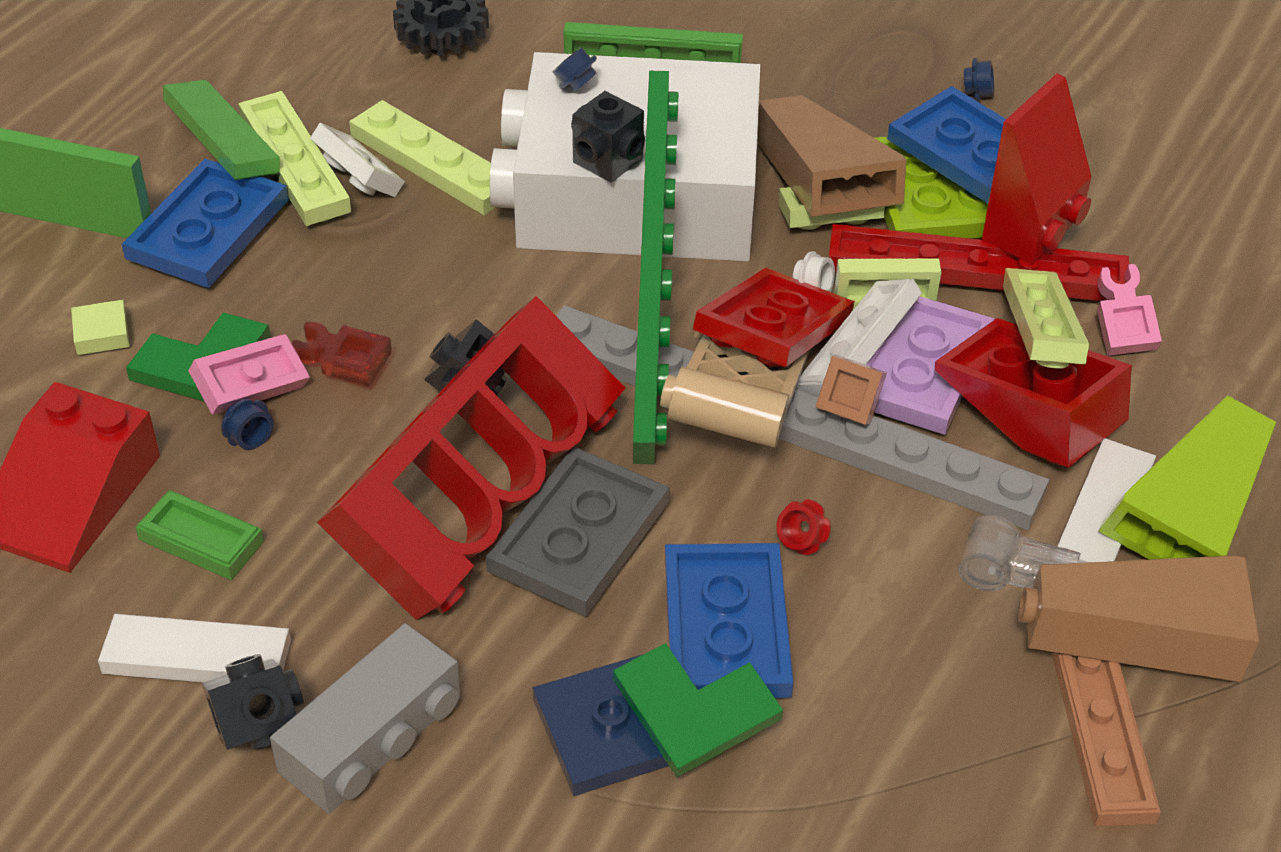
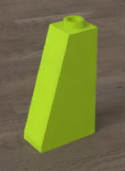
M1227 395L1123 495L1102 522L1098 531L1149 560L1227 556L1276 421Z

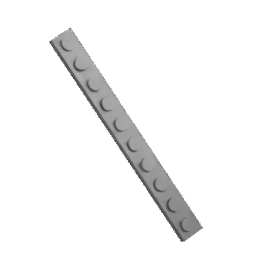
M564 305L556 315L562 323L618 380L635 386L638 331ZM670 343V348H659L658 364H669V375L677 376L681 367H687L694 351ZM744 371V372H737V373L740 374L741 376H742V375H749V373L746 372V371ZM797 388L795 389L784 418L779 436L780 440L1029 531L1047 493L1050 479L875 416L872 417L871 423L867 425L815 407L819 396Z

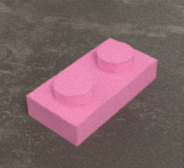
M286 334L195 359L188 370L212 415L227 411L230 406L243 399H250L254 402L255 400H264L303 388L310 378Z

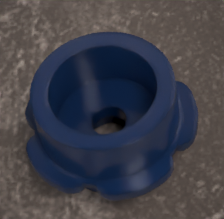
M582 47L577 49L552 71L561 82L558 86L563 89L570 85L574 91H577L597 73L592 67L597 57L595 55L590 57Z
M973 58L972 67L964 68L966 95L974 94L977 102H981V98L994 97L995 95L994 72L991 60L979 62L977 58Z
M243 399L228 408L222 421L221 432L225 438H228L230 445H239L245 450H252L260 447L268 440L273 431L274 422L271 415L268 414L267 405L261 400L253 402L250 399Z

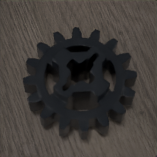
M397 0V10H393L394 30H396L398 41L405 40L406 48L408 49L420 46L421 54L424 55L431 51L437 52L439 56H444L448 49H452L455 53L460 54L462 53L461 46L466 45L474 48L477 46L476 38L485 39L486 29L489 28L488 8H486L485 0Z

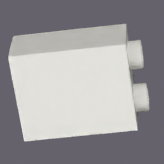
M534 52L528 90L505 89L501 117L502 145L517 147V150L495 148L492 154L490 169L491 207L515 208L516 248L641 255L649 70L669 71V91L679 92L678 122H668L667 134L677 135L676 165H666L665 177L676 179L675 209H664V223H674L673 255L663 254L662 257L749 261L755 192L760 64L595 55L597 60L592 64V67L597 73L581 88L574 91L570 85L563 89L560 88L558 85L561 82L552 73L571 54ZM604 90L644 110L645 145L643 148V159L612 183L573 163L572 114Z

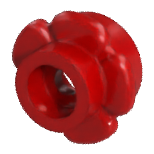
M805 499L802 503L793 501L788 504L777 519L776 530L780 541L786 547L796 550L802 555H810L820 549V544L827 542L831 533V523L824 516L825 510L823 506L811 499ZM804 521L809 524L807 532L802 530V523Z

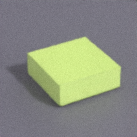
M123 300L71 308L73 338L77 355L130 347L127 316Z

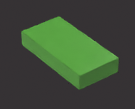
M168 490L135 527L138 540L231 581L264 543L261 528L172 490Z

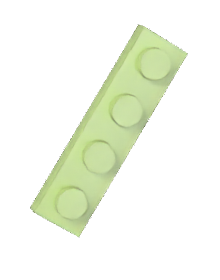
M282 91L238 103L240 116L280 157V171L275 176L281 184L287 186L288 197L306 226L324 222L351 212L350 197L315 142L310 139V134Z
M383 100L349 121L352 137L483 215H486L495 208L491 207L490 203L491 163Z
M1006 268L1003 289L1030 360H1036L1038 364L1049 368L1068 367L1069 363L1086 364L1089 342L1057 273Z

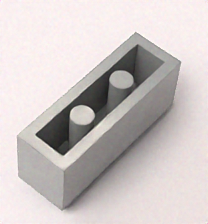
M404 623L270 737L277 773L327 814H330L345 800L357 797L366 788L370 778L391 759L395 760L402 757L412 746L415 737L434 720H442L451 713L461 697L458 662L408 624Z

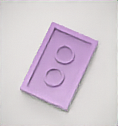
M919 296L866 364L887 372L874 412L945 435L963 396L935 371V361L995 320V318Z

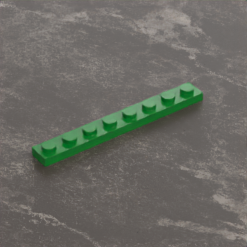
M649 70L633 464L654 465L655 445L666 446L667 413L656 412L657 396L662 395L666 378L669 375V364H658L659 348H670L671 316H660L661 301H671L672 269H662L663 254L673 255L674 223H664V209H675L676 179L665 177L666 165H676L677 135L667 134L668 122H678L679 92L669 91V71Z

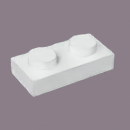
M319 123L310 137L311 140L325 151L323 156L330 165L343 172L349 171L352 174L349 179L350 183L361 191L374 195L376 190L396 197L405 182L352 136Z

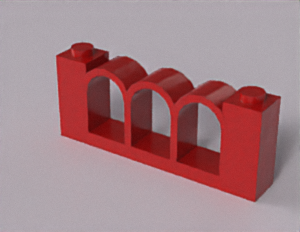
M535 296L499 328L317 523L415 620L435 608L442 614L465 592L466 589L460 582L474 567L469 560L495 542L502 527V515L539 490L545 479L546 465L578 444L588 427L597 432L613 418L618 410L612 404L626 388L562 321ZM499 367L544 411L552 428V441L542 439L533 433L485 384ZM456 413L486 441L507 465L511 478L510 491L499 489L487 481L440 433L441 429ZM411 462L463 514L467 526L465 544L452 541L442 534L392 484Z

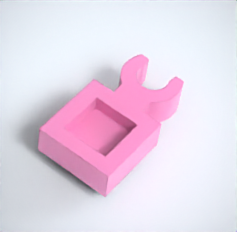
M1135 264L1128 265L1125 272V279L1127 281L1125 284L1115 283L1110 277L1108 267L1102 268L1098 278L1099 291L1105 298L1109 299L1100 301L1097 308L1107 356L1157 350L1162 342L1152 296L1136 297L1135 291L1140 282V272Z

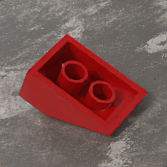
M1056 73L1003 122L982 240L1031 264H1034L1048 249L1051 251L1055 250L1063 239L1065 232L1073 224L1078 226L1083 222L1091 206V199L1087 195L1092 176L1068 83L1063 75Z
M996 318L935 361V371L1022 450L1042 457L1053 464L1069 468L1129 420L1132 365L1088 350L1086 364L1069 363L1068 367L1065 368L1042 366L1036 360H1030L1017 324L1000 318Z
M54 381L23 418L0 468V549L71 573L160 457L150 412Z

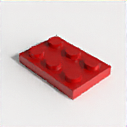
M765 267L697 310L693 330L709 336L710 340L719 346L727 348L736 347L754 354L760 362L766 365L787 367L837 330L853 311L855 301L805 282L800 283L798 279Z

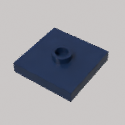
M639 656L532 687L534 704L573 796L669 766L613 681V670Z

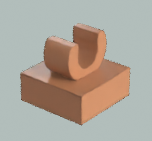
M833 355L815 407L865 425L870 424L887 372L839 355Z

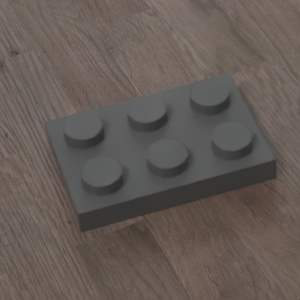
M572 447L486 556L487 572L581 615L587 616L669 503L670 487L579 448Z

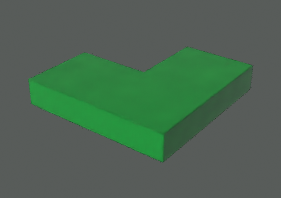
M222 312L198 346L152 333L127 365L128 378L133 382L204 401L188 371L193 361L271 338L269 325Z
M666 643L613 670V681L677 778L782 720V707L750 662L697 690Z

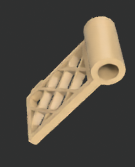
M695 331L694 337L699 338L700 341L687 367H681L677 376L668 375L663 387L660 406L669 408L668 420L775 448L785 415L810 350L787 367L770 366L760 362L754 354L736 347L727 348L713 343L709 336ZM726 354L728 357L719 358L717 355ZM774 367H776V368H778L779 370H778V371H771V370H769L768 368H774ZM744 371H746V372L749 373V375H742V376H741V375L738 374L737 372H744Z

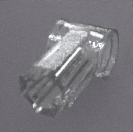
M984 515L975 519L971 525L958 565V571L963 581L979 590L996 591L1004 588L1007 584L1020 588H1032L1040 565L1079 563L1081 553L1023 537L1018 527L1010 520L997 515Z

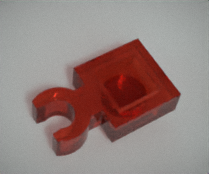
M306 322L304 324L305 339L308 342L294 339L291 343L302 363L315 364L320 362L322 374L367 387L371 386L392 353L391 339L389 337L343 325L336 335L329 333L324 325L317 322Z

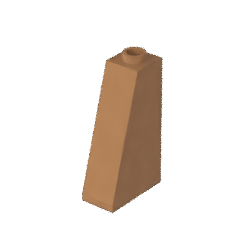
M803 95L759 101L757 143L811 217L904 204L906 158L902 154Z
M1240 556L1040 565L1033 587L1023 588L1019 602L1018 619L1019 622L1027 623L1028 648L1241 682L1260 642L1246 558Z

